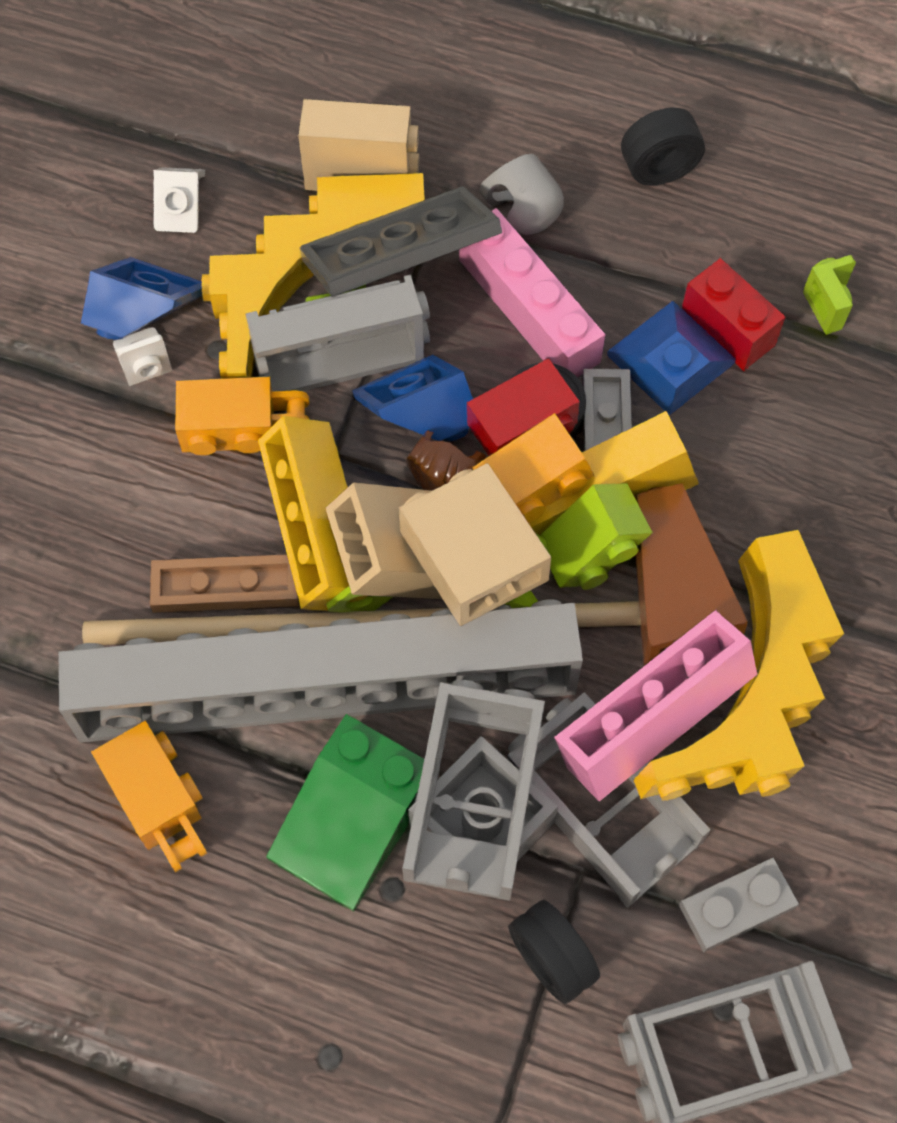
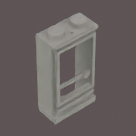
M411 275L404 276V283H400V280L342 293L333 297L329 296L283 307L281 312H277L276 309L270 310L269 314L258 317L257 311L245 313L259 377H270L273 391H306L406 367L424 359V344L430 343V334L426 319L430 318L428 302L424 291L416 292Z
M455 680L452 684L440 682L403 863L404 881L510 901L545 701L537 700L533 694L518 689H508L503 694L483 690L480 684L468 680ZM449 721L526 735L512 810L453 800L452 796L448 794L441 797L434 796ZM432 805L438 806L443 812L457 809L511 819L506 846L427 831Z
M584 692L573 702L569 698L562 700L547 714L546 719L548 722L540 728L531 782L558 805L555 824L619 895V899L629 908L703 844L710 832V828L681 797L662 801L660 795H655L646 799L660 814L611 856L607 853L595 837L599 835L602 826L639 796L637 788L633 789L597 821H590L584 827L536 772L538 768L560 751L554 737L596 705ZM523 734L517 736L508 746L510 753L507 755V760L518 770H520L526 736ZM645 764L642 768H640L637 772H635L631 777L628 778L634 785L635 777L647 766V764Z
M813 961L640 1014L627 1016L622 1024L624 1032L618 1034L619 1046L624 1061L628 1067L636 1066L642 1087L635 1088V1094L645 1122L653 1120L654 1123H689L838 1077L853 1069ZM766 992L770 996L796 1069L794 1072L771 1079L768 1077L748 1020L750 1009L746 1004L742 1003L743 999ZM733 1003V1017L740 1022L760 1082L680 1106L654 1026Z

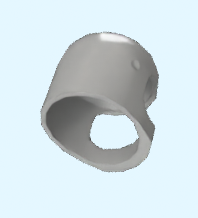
M525 154L504 164L488 176L479 188L481 195L491 206L514 202L506 220L518 233L523 235L536 234L550 227L557 220L564 206L562 189L538 156L534 154ZM498 185H503L508 189L501 192H493Z

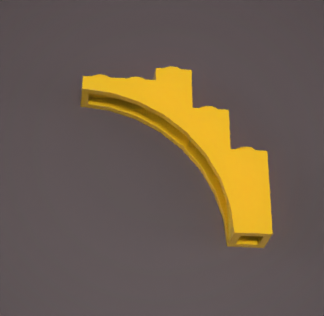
M423 173L317 177V195L309 196L310 214L264 216V234H256L257 254L210 256L209 274H202L203 301H211L214 317L219 319L221 339H227V351L219 352L221 379L253 377L255 359L245 313L257 311L259 317L268 315L270 310L276 309L278 312L297 289L314 276L303 262L299 247L423 201Z
M799 530L756 538L738 560L749 594L753 628L751 646L758 675L741 687L739 696L722 724L716 730L684 750L650 761L634 779L640 799L660 795L661 800L666 801L685 795L691 791V786L706 783L708 789H714L733 781L739 795L759 790L760 795L765 797L789 788V779L805 766L789 728L799 726L810 720V712L825 699L810 664L829 656L831 653L829 648L844 635V632Z

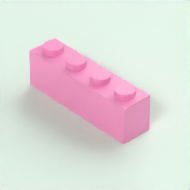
M495 208L492 212L500 219L502 233L459 249V260L543 361L549 358L553 364L568 369L578 378L583 374L584 369H592L601 363L605 333L500 211Z
M716 610L554 737L567 769L598 801H601L758 675L751 641Z

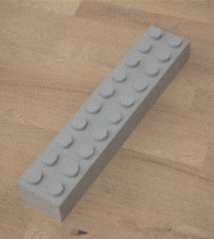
M548 599L538 601L531 607L513 609L503 604L461 627L451 611L443 609L432 613L429 617L410 618L405 614H391L376 622L360 623L355 619H339L331 622L329 626L309 628L305 624L295 623L284 625L279 628V631L258 633L254 629L241 628L230 631L228 636L207 637L199 633H189L177 637L176 641L156 642L148 638H136L127 641L123 646L104 647L97 643L79 644L74 647V650L58 652L59 711L79 742L82 743L112 740L145 720L153 734L156 735L161 731H164L165 734L339 718L344 717L345 714L360 716L432 709L436 705L440 682L452 684L455 680L472 681L480 684L483 690L503 694L505 690L518 689L533 694L535 698L575 695L583 662L575 603L561 604L558 600Z

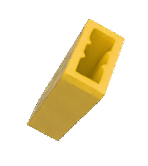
M667 411L582 452L594 476L588 479L585 487L575 495L566 498L561 497L545 507V512L537 520L529 523V525L536 534L540 535L594 484L627 483L635 499L638 493L646 492L654 487H667L682 483L685 490L698 485L699 483L688 453Z

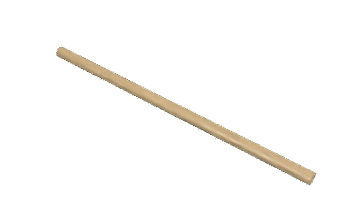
M639 601L575 603L578 628L640 625ZM449 608L84 621L82 636L83 643H97L101 645L125 644L127 641L136 638H148L156 642L176 641L177 637L189 633H199L207 637L228 636L230 631L241 628L254 629L260 633L279 631L280 627L295 623L305 624L309 628L329 626L331 622L339 619H355L360 623L376 622L391 614H405L410 618L429 617L436 611Z

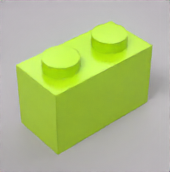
M625 483L592 485L540 535L544 536L548 542L545 549L551 556L550 569L559 588L581 586L583 590H588L604 583L609 577L607 573L618 563L627 561L638 553L637 546L653 532L628 484Z

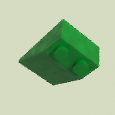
M345 714L317 757L266 858L354 912L409 824V808L417 799L424 758L350 715Z

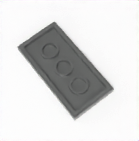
M461 186L301 245L299 249L303 262L331 297L501 234L502 229L500 219L470 191Z

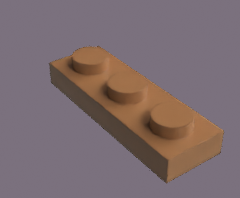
M287 554L151 560L150 607L153 613L299 606V599Z

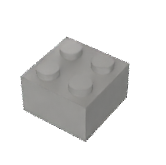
M481 736L437 780L434 796L441 797L448 794L452 796L453 800L512 810L519 770ZM533 782L530 784L517 862L555 823L558 805ZM416 802L409 808L410 826ZM432 805L427 831L506 846L511 819L457 809L443 812L438 806Z

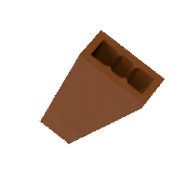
M683 484L654 487L646 492L638 493L636 501L653 532L637 546L638 553L635 555L644 666L715 610L745 635L748 621Z

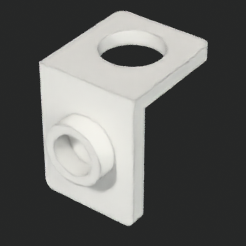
M163 167L154 170V229L156 231L190 233L198 231L199 179L205 177L204 169Z
M154 327L130 334L120 340H114L113 346L129 386L172 371L161 335H158Z

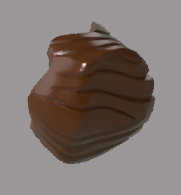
M427 430L405 461L423 490L433 491L447 484L457 473L466 469L473 470L472 467L486 459L487 456L480 451H476L473 455L467 457L450 442L432 440L431 436L434 432Z

